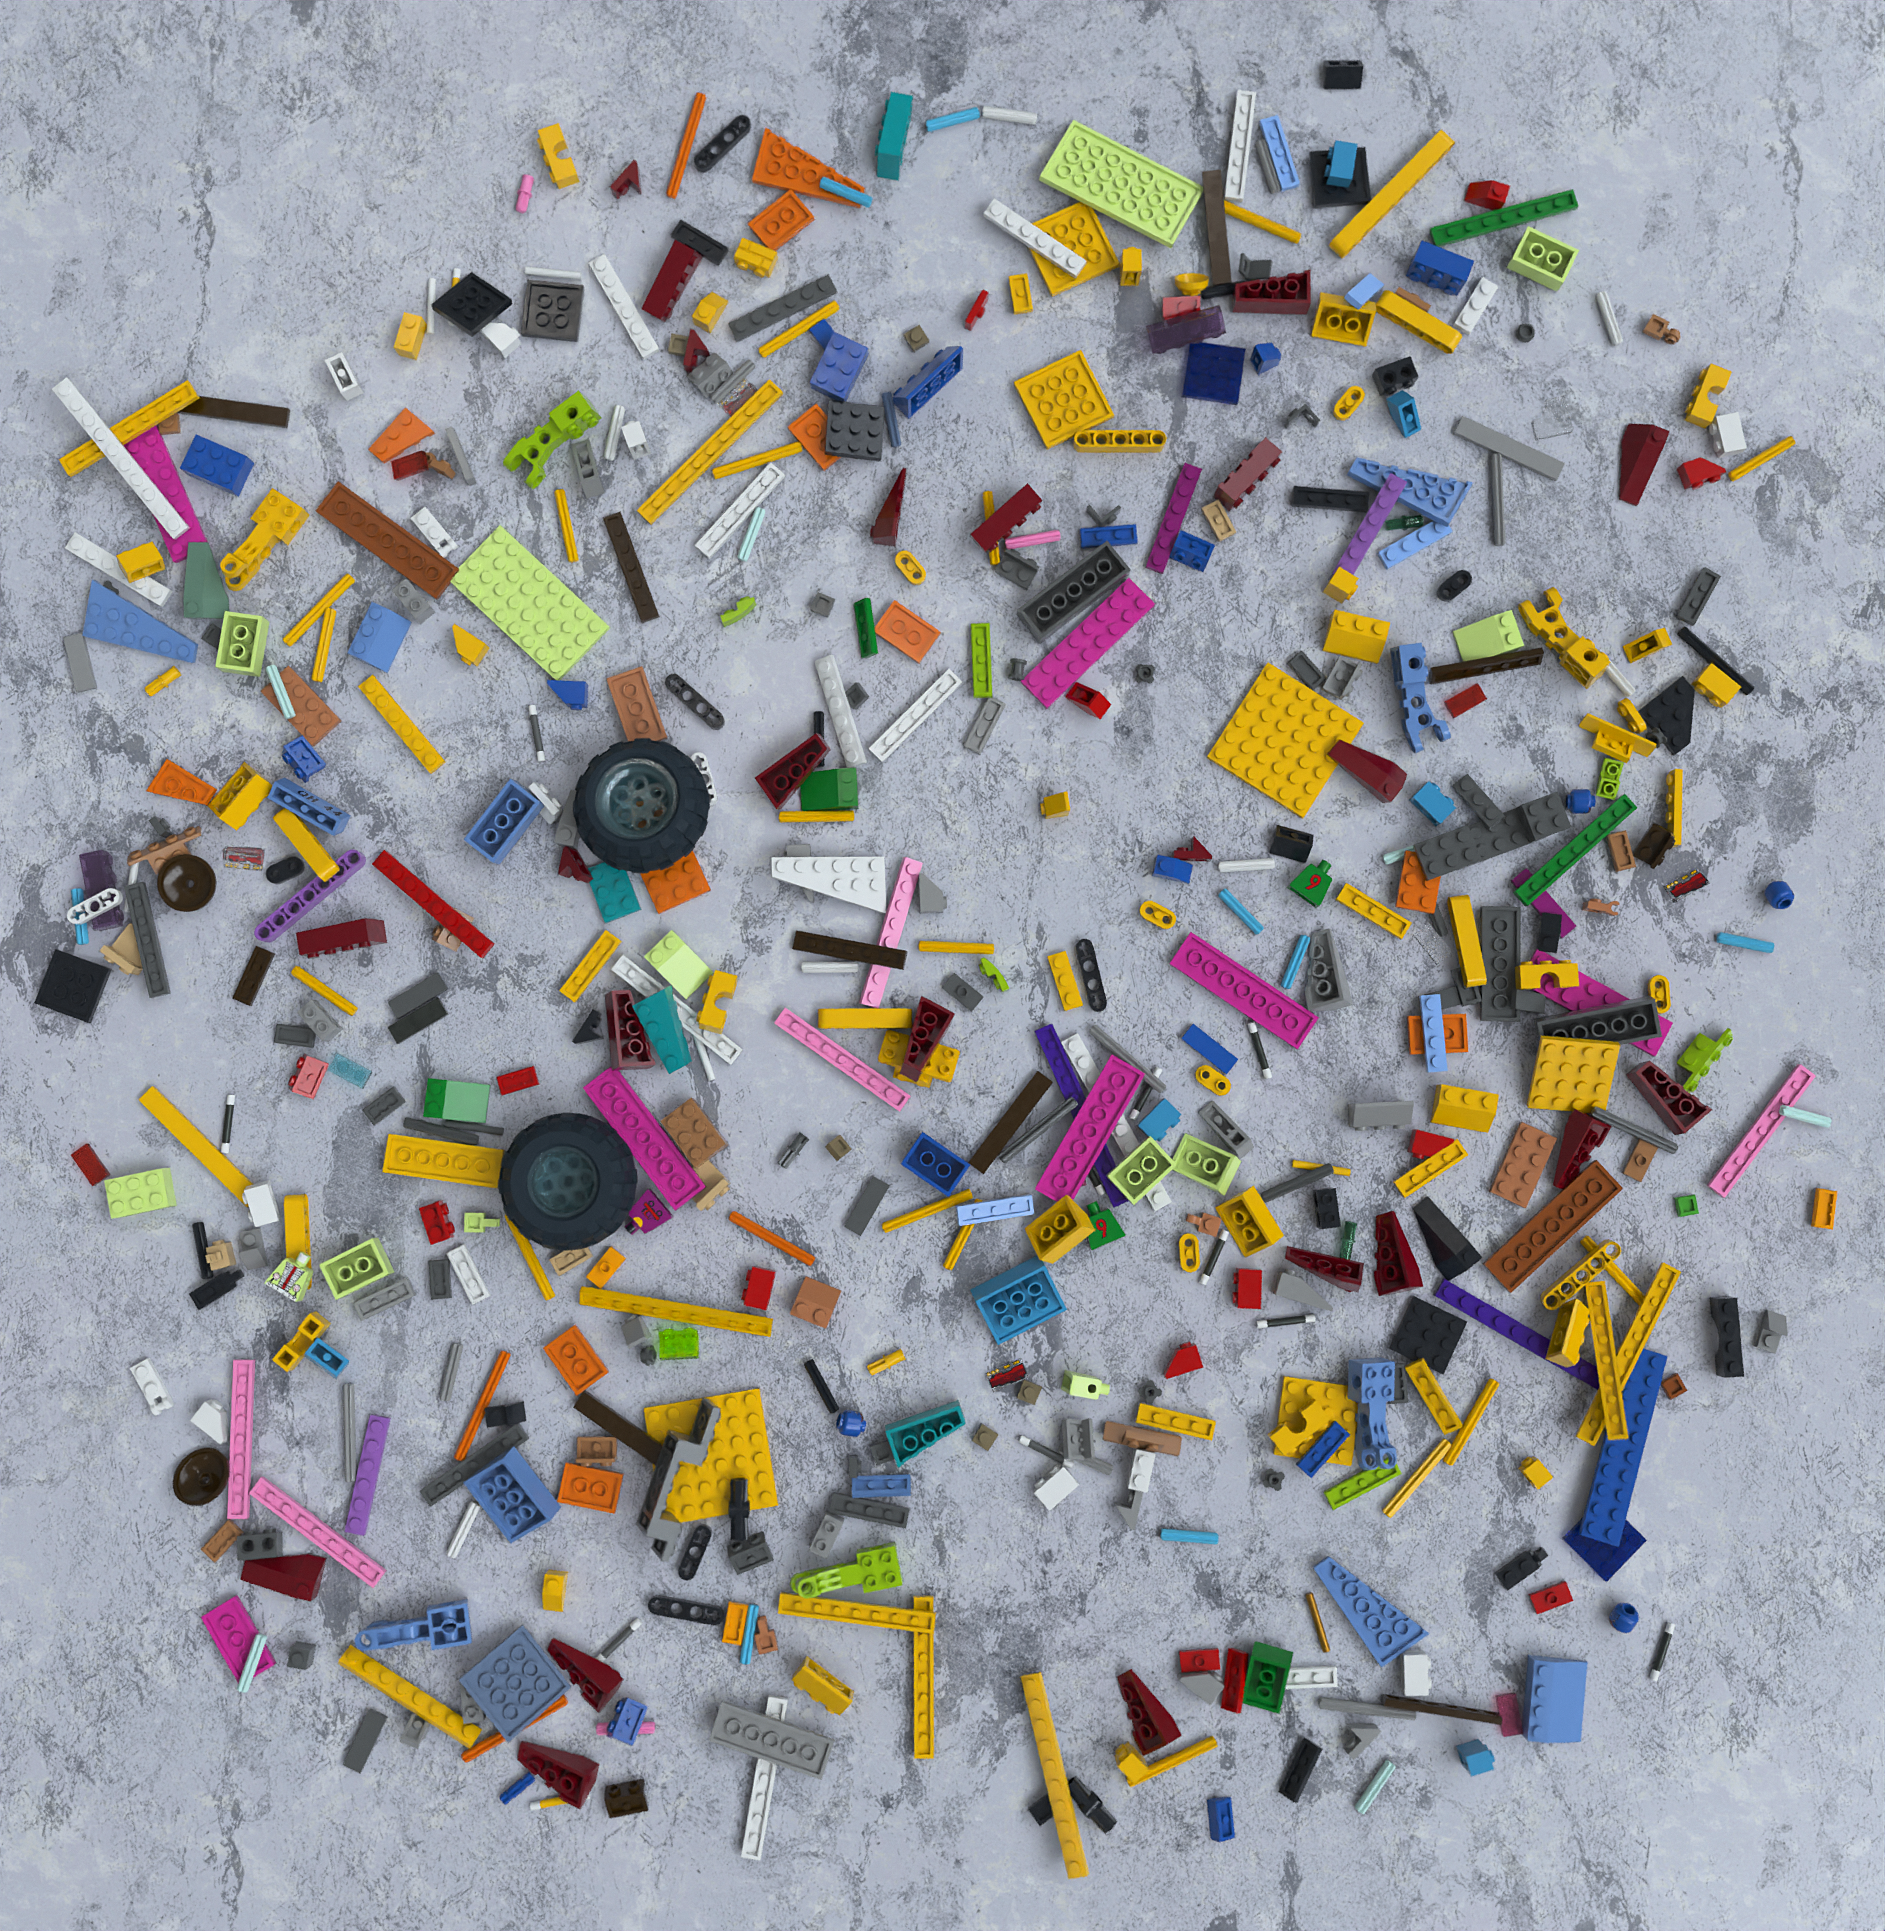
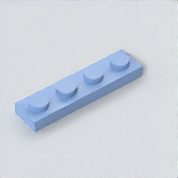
M1275 115L1261 119L1259 122L1260 128L1270 152L1281 192L1299 187L1300 182L1279 116Z
M1432 521L1379 551L1377 555L1387 570L1451 534L1453 531L1450 526L1445 527L1436 521Z
M1440 994L1419 996L1427 1073L1448 1071Z
M1027 1194L956 1205L957 1223L959 1226L1032 1215L1034 1214L1032 1195Z

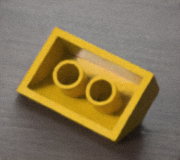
M1320 292L1311 336L1366 346L1376 313V302L1368 301L1357 310L1345 300V296Z
M1334 610L1330 615L1322 651L1378 664L1387 640L1390 622Z
M244 762L207 806L219 819L237 831L246 823L250 814L258 809L260 802L268 797L273 785Z
M1443 1084L1436 1085L1430 1123L1488 1133L1496 1115L1499 1094Z
M1254 1186L1241 1191L1215 1207L1245 1258L1273 1245L1284 1236Z
M1065 1195L1024 1228L1039 1260L1051 1264L1055 1263L1095 1231L1088 1215L1069 1195Z
M1574 1299L1559 1307L1546 1355V1360L1566 1368L1578 1363L1580 1358L1579 1348L1585 1339L1583 1333L1590 1320L1588 1317L1590 1310L1580 1300Z
M808 1656L805 1657L792 1676L795 1687L799 1690H806L810 1693L809 1697L815 1702H822L826 1705L825 1709L831 1714L836 1713L840 1716L853 1701L854 1691Z

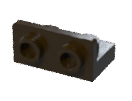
M1652 822L1632 852L1633 856L1649 864L1650 868L1655 869L1657 865L1660 866L1663 862L1667 849L1670 850L1675 843L1674 833Z
M644 1779L612 1784L605 1787L604 1801L609 1819L649 1811Z

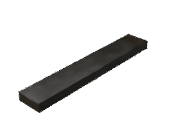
M1221 169L1203 171L1202 181L1212 284L1217 286L1232 283Z
M199 396L198 400L177 412L178 414L288 428L290 416L289 408Z
M621 512L603 517L641 622L645 623L659 618V613Z
M1541 647L1431 667L1428 680L1430 684H1437L1541 665L1544 651Z
M797 930L792 947L793 950L899 970H904L908 952L906 950Z
M1037 1071L968 1163L984 1174L1053 1082Z
M586 1390L583 1391L573 1408L656 1466L663 1444Z
M1381 1694L1380 1701L1385 1707L1502 1725L1503 1721L1498 1712Z

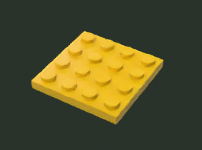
M1078 202L1032 223L1087 261L1075 279L1028 247L1052 297L1120 266L1094 209L1082 202Z
M1081 350L1014 381L1013 385L1047 450L1073 438L1078 431L1089 430L1114 418V413Z
M1541 1036L1526 1104L1527 1107L1572 1112L1574 1109L1585 1113H1591L1593 1107H1599L1606 1111L1620 1049L1619 1042Z
M1283 1376L1277 1426L1284 1423L1291 1431L1299 1430L1303 1425V1417L1298 1412V1409L1312 1398L1318 1402L1331 1419L1327 1422L1328 1426L1325 1429L1314 1432L1311 1440L1306 1443H1300L1297 1446L1298 1449L1293 1454L1285 1456L1301 1458L1335 1420L1350 1435L1326 1462L1352 1466L1357 1427L1355 1414L1358 1413V1403L1348 1399V1385ZM1274 1444L1273 1454L1284 1456Z

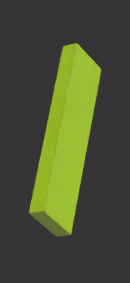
M990 623L971 624L973 698H992Z
M1389 1457L1383 1459L1385 1464H1388ZM1397 1463L1391 1469H1381L1378 1466L1374 1470H1362L1323 1491L1332 1510H1335L1402 1473Z

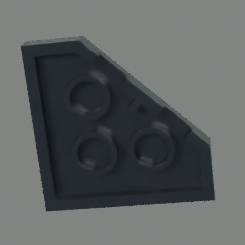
M1684 676L1677 679L1638 711L1651 730L1655 727L1660 729L1667 738V742L1664 745L1673 756L1691 741L1695 690Z

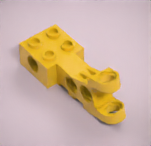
M272 488L250 518L257 526L246 541L234 553H228L220 563L222 573L226 576L225 582L227 587L232 591L242 590L260 570L261 564L270 556L271 550L276 543L282 541L289 545L310 515L302 507ZM232 563V569L230 571L226 570V565ZM234 577L241 579L238 584L230 583V580Z
M1551 587L1543 592L1551 607L1540 613H1537L1533 604L1528 599L1519 603L1518 610L1529 630L1536 637L1540 635L1546 641L1545 646L1548 649L1554 648L1560 654L1558 657L1561 660L1559 664L1584 688L1588 689L1604 674L1611 663L1608 656L1596 649L1595 644L1590 639H1586L1584 636L1578 637L1567 626L1558 609L1563 599L1555 587ZM1545 617L1552 618L1553 622L1546 621ZM1554 633L1562 634L1563 638H1557Z

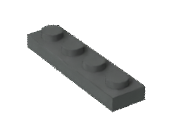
M833 1492L829 1513L906 1528L910 1508L865 1498H852L850 1495Z

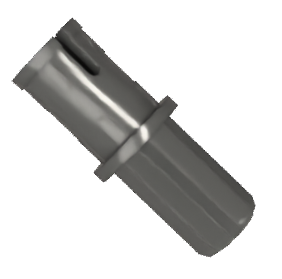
M799 1132L792 1144L787 1146L788 1149L780 1158L778 1164L787 1169L795 1157L800 1155L799 1152L810 1139Z

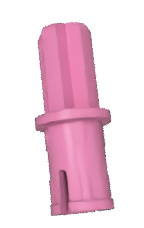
M530 175L522 176L521 186L517 191L516 211L520 213L527 211L529 199L532 198L531 190L534 179Z

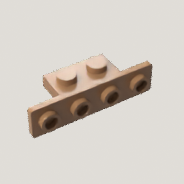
M200 826L195 828L189 827L179 835H170L165 841L160 843L154 842L148 845L146 849L131 852L127 857L128 866L147 859L155 874H159L162 866L171 858L183 854L191 855L185 842L201 836Z
M1110 1421L1105 1422L1103 1433L1104 1441L1126 1445L1130 1448L1145 1449L1149 1452H1159L1173 1456L1180 1455L1182 1437Z

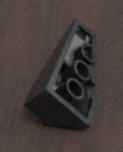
M1428 1196L1412 1208L1419 1227L1423 1232L1426 1245L1432 1255L1433 1263L1447 1281L1467 1271L1482 1259V1256Z

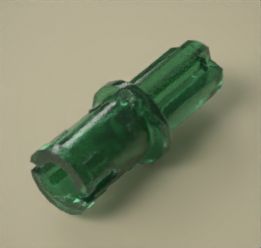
M1421 514L1407 517L1403 515L1399 519L1385 521V529L1387 531L1396 529L1406 531L1408 528L1422 527L1424 524L1423 516Z
M1345 1221L1343 1237L1340 1239L1342 1240L1340 1258L1351 1259L1353 1243H1356L1354 1239L1357 1223Z

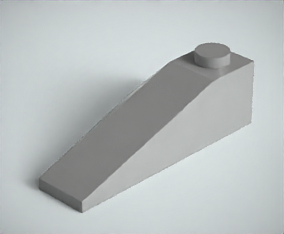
M1328 928L1313 933L1309 954L1311 957L1310 967L1307 970L1308 984L1305 987L1308 1011L1337 1010L1353 1005L1349 985L1331 929Z

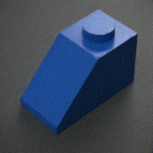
M1273 343L1257 344L1253 349L1250 361L1257 374L1260 375L1278 366L1281 360V353L1277 347H1274Z
M547 680L549 687L571 710L580 711L582 708H587L588 684L585 681Z
M1157 855L1152 876L1189 884L1193 865L1176 858Z

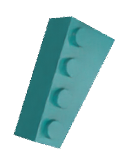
M891 92L890 99H886L885 111L887 112L882 115L881 126H883V130L879 129L878 141H880V144H876L874 156H877V177L899 181L900 166H902L903 152L906 146L907 131L909 130L913 108V95Z
M672 985L632 1006L669 1074L692 1062L686 1037L683 1035L682 1022L679 1020L678 1007L672 994Z
M959 1400L885 1425V1432L898 1468L909 1459H913L926 1448H930L937 1441L947 1437L966 1424Z

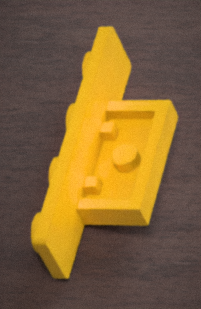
M1589 713L1579 723L1580 728L1595 734L1591 748L1624 763L1630 760L1632 751L1648 757L1657 745Z

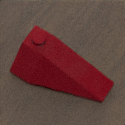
M1653 424L1627 425L1621 440L1619 500L1634 506L1638 505L1670 431Z
M902 468L876 518L875 526H871L870 537H873V544L896 547L907 475L906 468Z
M1338 740L1327 754L1382 803H1391L1403 788L1407 773L1393 761L1342 740Z
M1574 1109L1569 1115L1565 1126L1553 1186L1564 1189L1579 1174L1581 1164L1590 1160L1591 1155L1589 1154L1595 1146L1598 1148L1601 1146L1612 1126L1593 1118L1583 1111Z
M1389 1211L1377 1215L1375 1237L1378 1241L1377 1252H1375L1377 1270H1374V1279L1378 1296L1407 1292L1423 1287L1418 1264L1395 1212Z
M1287 1246L1286 1260L1340 1289H1344L1347 1292H1359L1362 1284L1364 1263Z
M307 1553L245 1560L240 1580L289 1597L311 1602L318 1596L327 1558Z
M555 1638L550 1641L547 1649L549 1654L562 1670L568 1671L571 1683L573 1685L578 1684L583 1691L581 1696L600 1713L619 1690L623 1682L620 1673L609 1665Z
M1132 1669L1117 1676L1123 1700L1127 1702L1129 1708L1127 1713L1128 1719L1132 1720L1133 1738L1143 1756L1170 1744L1182 1736L1171 1714Z
M525 1741L520 1743L517 1760L532 1774L539 1775L545 1780V1785L548 1788L552 1787L560 1794L558 1797L562 1801L578 1809L583 1807L596 1782L600 1765L582 1755Z

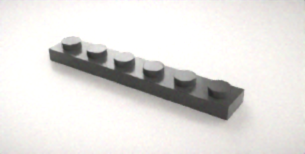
M828 274L728 323L736 341L739 342L837 294V289Z
M139 882L124 886L149 998L171 994L146 883Z
M517 1423L421 1489L420 1493L431 1507L462 1486L466 1479L513 1446L517 1448L530 1438L520 1423Z

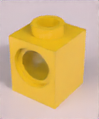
M1534 1456L1525 1458L1518 1468L1530 1484L1538 1490L1553 1478L1541 1461Z

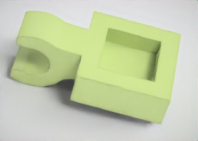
M465 1213L464 1232L483 1233L485 1232V1227L500 1226V1219H486V1213Z

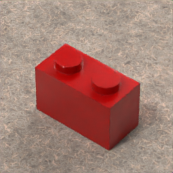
M753 1266L752 1270L748 1269L746 1281H749L748 1288H744L741 1300H744L745 1306L762 1310L768 1309L776 1276L775 1270Z
M1236 1268V1272H1233V1284H1236V1290L1232 1292V1303L1235 1304L1236 1308L1261 1309L1262 1270Z

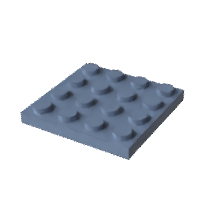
M523 1625L517 1628L458 1679L507 1743L571 1688Z

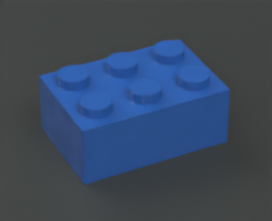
M1421 241L1411 260L1406 276L1412 281L1423 282L1430 288L1441 289L1448 295L1458 296L1467 282L1474 260Z
M834 332L810 381L811 389L836 401L846 402L869 355L868 347Z
M196 434L180 469L188 476L239 497L255 463L246 455Z
M924 1132L921 1133L901 1162V1165L948 1197L970 1167L969 1163Z

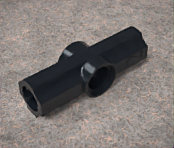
M734 1478L730 1482L731 1500H729L731 1540L742 1541L748 1539V1518L750 1516L748 1479Z
M1077 1776L1071 1778L1068 1781L1071 1798L1077 1803L1078 1808L1088 1819L1091 1818L1105 1834L1110 1832L1117 1823V1820L1103 1806L1104 1804L1093 1791L1090 1792Z

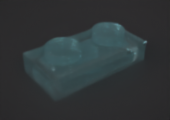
M338 1053L328 1071L361 1089H364L372 1074L371 1070Z

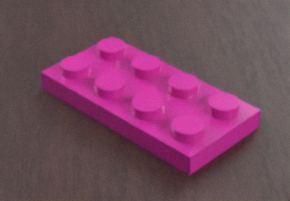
M238 1595L203 1615L201 1619L239 1683L254 1638L259 1632ZM266 1644L264 1645L253 1678L276 1664Z

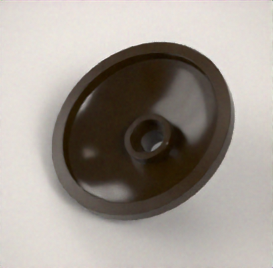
M190 854L178 855L168 860L162 866L157 879V888L162 900L172 909L182 912H193L205 907L213 898L217 885L216 875L210 864L204 859ZM192 880L194 885L190 888L188 883Z
M201 1448L187 1455L180 1462L174 1473L173 1491L176 1497L182 1503L189 1506H202L213 1501L222 1493L229 1480L230 1465L228 1459L223 1453L214 1448Z

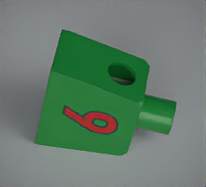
M1322 860L1317 867L1309 864L1287 888L1313 907H1319L1333 880L1326 874L1331 868V864L1325 860Z
M1097 1201L1086 1205L1090 1214L1088 1217L1095 1229L1087 1237L1091 1250L1126 1236L1108 1208L1101 1211Z

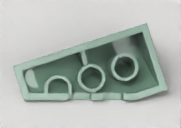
M188 542L183 597L184 618L224 619L225 611H229V598L223 588V582L218 574L208 542Z

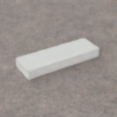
M465 1244L446 1253L472 1305L491 1296Z
M1336 1665L1290 1667L1285 1689L1338 1687Z

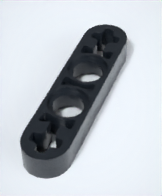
M746 115L737 116L695 156L694 164L697 171L701 173L708 172L750 132L751 123ZM741 122L742 124H744L746 122V127H740L739 123ZM729 133L735 136L730 142L724 139L725 135ZM714 146H719L721 151L718 154H713L711 149ZM701 160L704 162L706 160V165H700L699 161Z
M670 674L667 676L665 684L671 693L713 730L723 728L725 719L715 707L679 675ZM678 679L677 683L682 688L680 692L676 686L670 687V680L675 681ZM686 691L693 692V698L689 701L683 699V694ZM701 703L707 705V711L704 713L697 711V706ZM711 710H713V712L711 713L712 716H714L715 718L720 717L719 725L717 723H715L714 725L712 724L713 721L708 716Z
M1081 939L1076 944V953L1089 1006L1093 1011L1101 1012L1106 1008L1107 1000L1094 947L1090 940ZM1085 942V945L1090 947L1087 949V954H1092V957L1081 960V956L1084 957L1085 954L1079 947ZM1086 961L1094 963L1093 971L1088 972L1084 969L1083 965ZM1092 979L1097 980L1099 983V987L1096 990H1091L1088 987V982ZM1101 991L1102 995H1098L1099 1001H1103L1100 1009L1097 1006H1093L1096 999L1095 996L1090 997V993L1094 994Z
M663 1595L653 1596L648 1603V1609L652 1614L708 1625H718L724 1618L723 1609L712 1604ZM656 1600H659L661 1605H666L667 1601L670 1602L667 1612L664 1611L666 1607L662 1606L656 1610L655 1605H652V1603H655ZM674 1603L682 1606V1611L678 1614L673 1613L671 1610V1606ZM699 1607L701 1615L693 1617L690 1613L691 1608ZM705 1608L708 1609L707 1613L713 1614L714 1611H718L717 1614L720 1615V1617H717L716 1620H713V1616L707 1615L706 1619H703V1616L705 1614Z

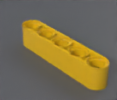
M1384 290L1376 302L1377 313L1444 353L1452 354L1462 339V334L1389 290Z
M1081 430L1074 436L1073 448L1080 453H1157L1163 450L1167 438L1165 433L1160 430ZM1082 438L1085 439L1087 443L1082 445L1079 444L1077 440ZM1101 438L1105 443L1101 445L1096 440ZM1119 438L1122 439L1124 443L1117 444L1115 440ZM1157 438L1161 440L1162 443L1155 444L1153 442V439ZM1134 439H1141L1143 443L1136 444Z
M283 808L272 817L324 882H327L340 870L339 866L298 815Z
M1468 894L1448 897L1447 906L1464 986L1468 988L1486 985V972L1470 897Z
M818 1009V1028L908 1029L912 1028V1009Z
M307 1194L286 1195L284 1198L286 1258L290 1257L296 1260L300 1252L311 1256ZM310 1258V1260L308 1261V1263H307V1265H306V1267H308V1268H310V1269H311V1258ZM311 1278V1280H310V1283H309L307 1289H311V1286H312V1278Z
M1603 1240L1541 1293V1303L1549 1310L1558 1309L1619 1257L1621 1253L1620 1246L1613 1240ZM1608 1245H1614V1251L1611 1254L1606 1253ZM1598 1257L1599 1264L1591 1266V1260ZM1579 1270H1584V1277L1577 1279L1576 1273ZM1569 1283V1290L1562 1292V1284ZM1548 1296L1555 1297V1301L1552 1304H1546Z

